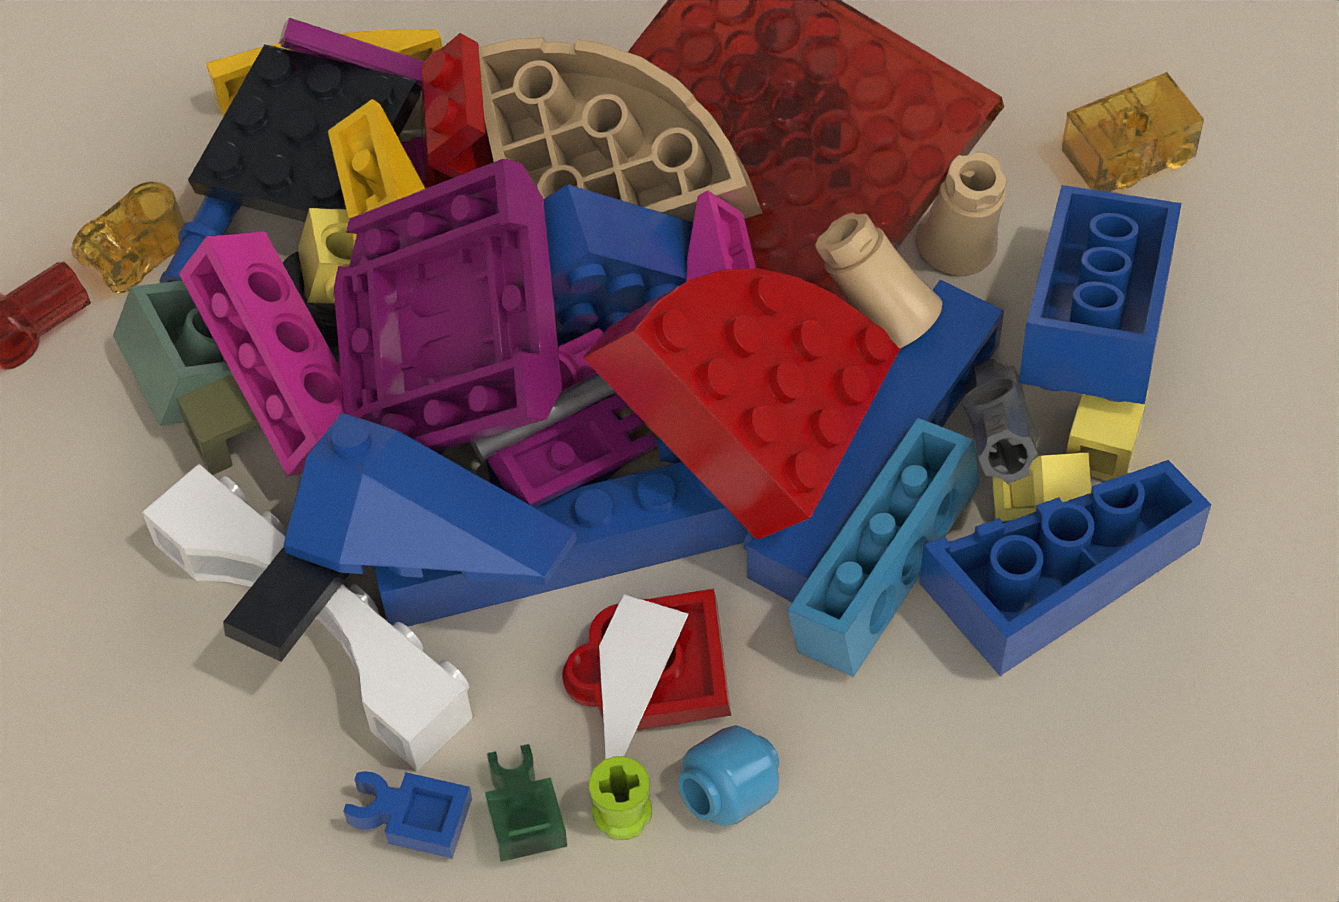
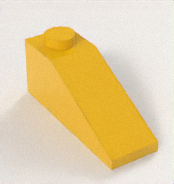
M371 99L328 130L349 219L425 189L383 108L375 100ZM352 233L353 239H354V243H355L356 235H357V234H353V233Z

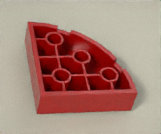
M760 268L723 269L689 280L629 313L607 328L584 355L583 359L756 540H759L811 518L900 348L890 339L882 327L875 325L864 314L832 292L799 277Z

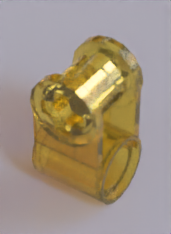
M154 181L141 183L133 187L125 197L98 218L85 224L78 231L71 247L72 256L81 265L93 266L102 274L103 283L113 293L128 292L131 286H137L148 273L169 256L175 254L180 245L178 234L185 221L173 191L169 186Z

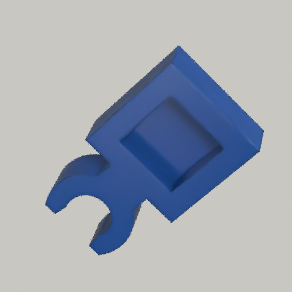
M367 771L356 773L354 780L357 790L364 794H372L376 798L372 804L366 807L345 804L343 812L348 824L362 830L374 829L382 824H387L385 836L388 844L453 859L472 801L469 786L405 772L400 789L388 787L387 782L376 773Z

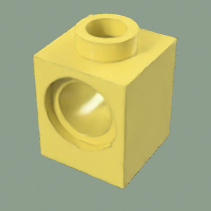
M309 208L297 248L307 303L335 304L334 283L338 266L349 267L355 244L352 233L346 232L349 222L347 210Z

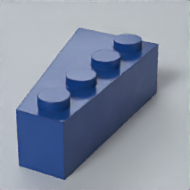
M1169 460L1094 485L1092 486L1091 493L1066 502H1062L1059 497L1036 505L1034 513L1005 523H1002L1001 519L998 518L975 526V532L971 535L948 542L946 537L924 544L919 584L998 675L1001 676L1200 545L1212 504Z

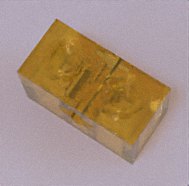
M1165 72L1067 112L1061 150L1090 189L1106 192L1116 189L1124 190L1134 186L1147 176L1167 168L1175 169L1181 167L1191 158L1196 157L1204 118L1168 72Z

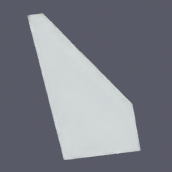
M623 594L599 645L606 759L613 756H625L689 615L688 613Z

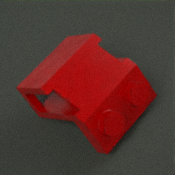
M459 33L440 50L431 53L422 64L421 129L425 189L494 162L484 120L478 42L462 33Z

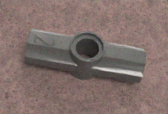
M994 358L975 365L973 376L965 385L966 395L962 400V405L973 428L977 456L983 472L986 476L1001 478L1009 484L1029 476V467L1032 461L1038 457L1035 443L1038 441L1039 435L1028 412L1022 384L1019 383V375L1015 367L1002 365Z

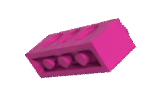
M265 231L208 236L179 272V275L287 477L302 474L309 452L341 413L346 414L343 406L340 366Z

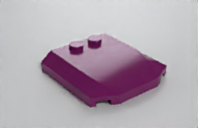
M500 159L350 218L346 232L357 234L349 267L338 266L334 283L343 406L346 414L395 429L435 452L470 442L472 438L491 436L546 420L562 390L544 201L523 164L508 159Z

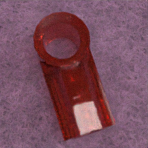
M64 261L62 263H55L7 295L0 293V369H14L24 364L37 350L40 336L91 304L86 289L79 281L75 272Z

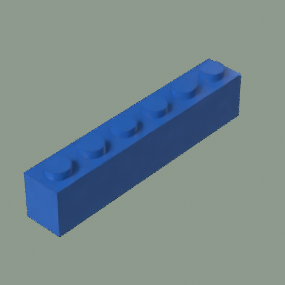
M939 280L933 289L942 300V310L939 317L922 336L900 348L811 518L759 540H756L748 531L743 543V549L747 551L748 579L790 602L794 601L916 419L920 418L940 427H943L966 394L965 385L973 376L974 366L990 360L999 347L1004 310L943 280Z
M683 462L578 487L535 507L575 530L577 536L576 542L546 585L468 581L462 574V571L425 569L423 578L403 577L398 567L374 566V571L387 622L392 626L396 622H401L409 627L744 543L748 530Z

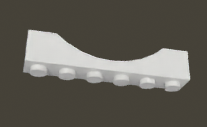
M200 464L194 467L142 512L154 544L196 581L230 582L251 587L284 547L287 533L285 526L272 513L265 511L260 515L248 505L245 494L230 478L223 475L217 479ZM342 584L316 619L342 644L358 671L362 703L371 732L414 770L418 771L473 718L467 693L470 689L469 683L463 674L450 662L442 660L437 664L425 654L422 643L406 625L396 622L392 626L378 614V608L374 601L359 586L352 584L347 588Z

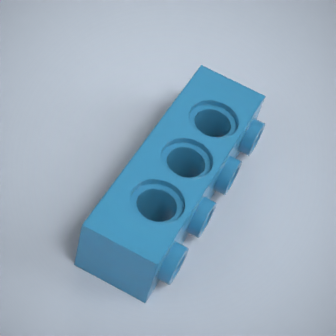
M920 418L916 419L787 611L798 653L852 677L855 676L919 578L924 544L946 537L979 486L974 439Z

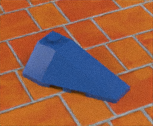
M341 413L307 455L284 541V549L286 554L341 573L363 574L365 566L400 568L403 577L423 578L425 569L462 571V574L468 581L546 585L576 542L577 536L576 531L405 434L392 428Z

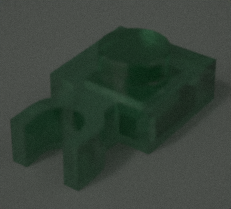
M530 744L520 746L522 764L515 769L501 767L498 763L496 751L487 753L489 773L496 790L485 792V798L501 862L567 847L566 829L551 777L534 781L535 770Z

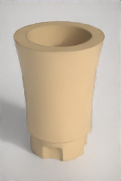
M980 151L968 156L958 155L944 173L934 202L917 229L916 241L920 254L927 263L943 273L955 276H967L978 273L985 269L996 255L998 224L1006 198L1007 177L1001 172L1000 161L992 155Z
M852 212L832 222L829 228L818 237L815 244L817 252L825 261L826 271L841 290L848 304L868 317L875 325L882 327L899 348L918 339L935 323L942 310L941 298L916 275L896 251L882 229L875 227L866 213L857 215Z

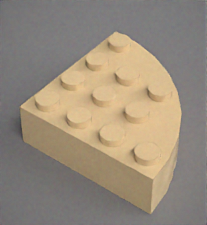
M543 37L518 38L479 47L484 120L493 161L508 159L521 162L543 199L569 184L693 222L698 195L708 190L743 212L744 219L762 213L744 166L712 115L676 78L642 57L600 42L579 39L574 44L546 42Z

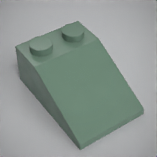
M183 281L131 286L113 337L159 425L184 423L177 398L229 376L232 372ZM328 346L338 362L340 359L339 349L337 346Z

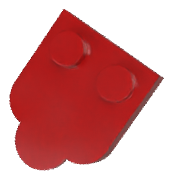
M714 588L644 599L645 601L688 613L689 615L637 730L732 716L718 604ZM619 604L611 605L596 615L590 625L589 643L577 647L570 654L562 672L563 684L568 695L578 704L598 707L602 718L603 703L599 645Z

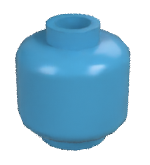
M737 725L722 728L691 747L682 758L681 775L678 778L680 795L685 805L697 818L720 826L735 825L769 804L778 793L780 778L778 773L779 757L773 745L766 738L754 734L751 730Z

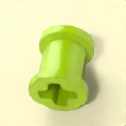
M613 756L600 762L593 769L589 778V794L593 801L592 817L597 829L615 840H629L639 836L652 818V803L649 798L650 778L645 767L637 760L626 756ZM626 794L627 801L616 802L614 796Z

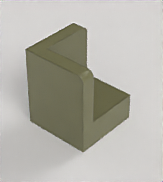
M233 374L177 398L185 429L207 471L212 475L233 466L226 440L259 426Z

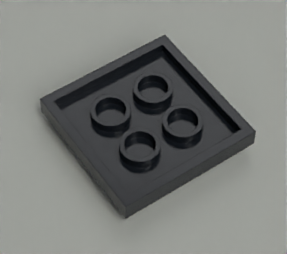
M264 44L188 181L196 194L302 222L306 221L309 208L346 210L328 130L373 99L381 105L399 138L421 96L418 84L413 79Z

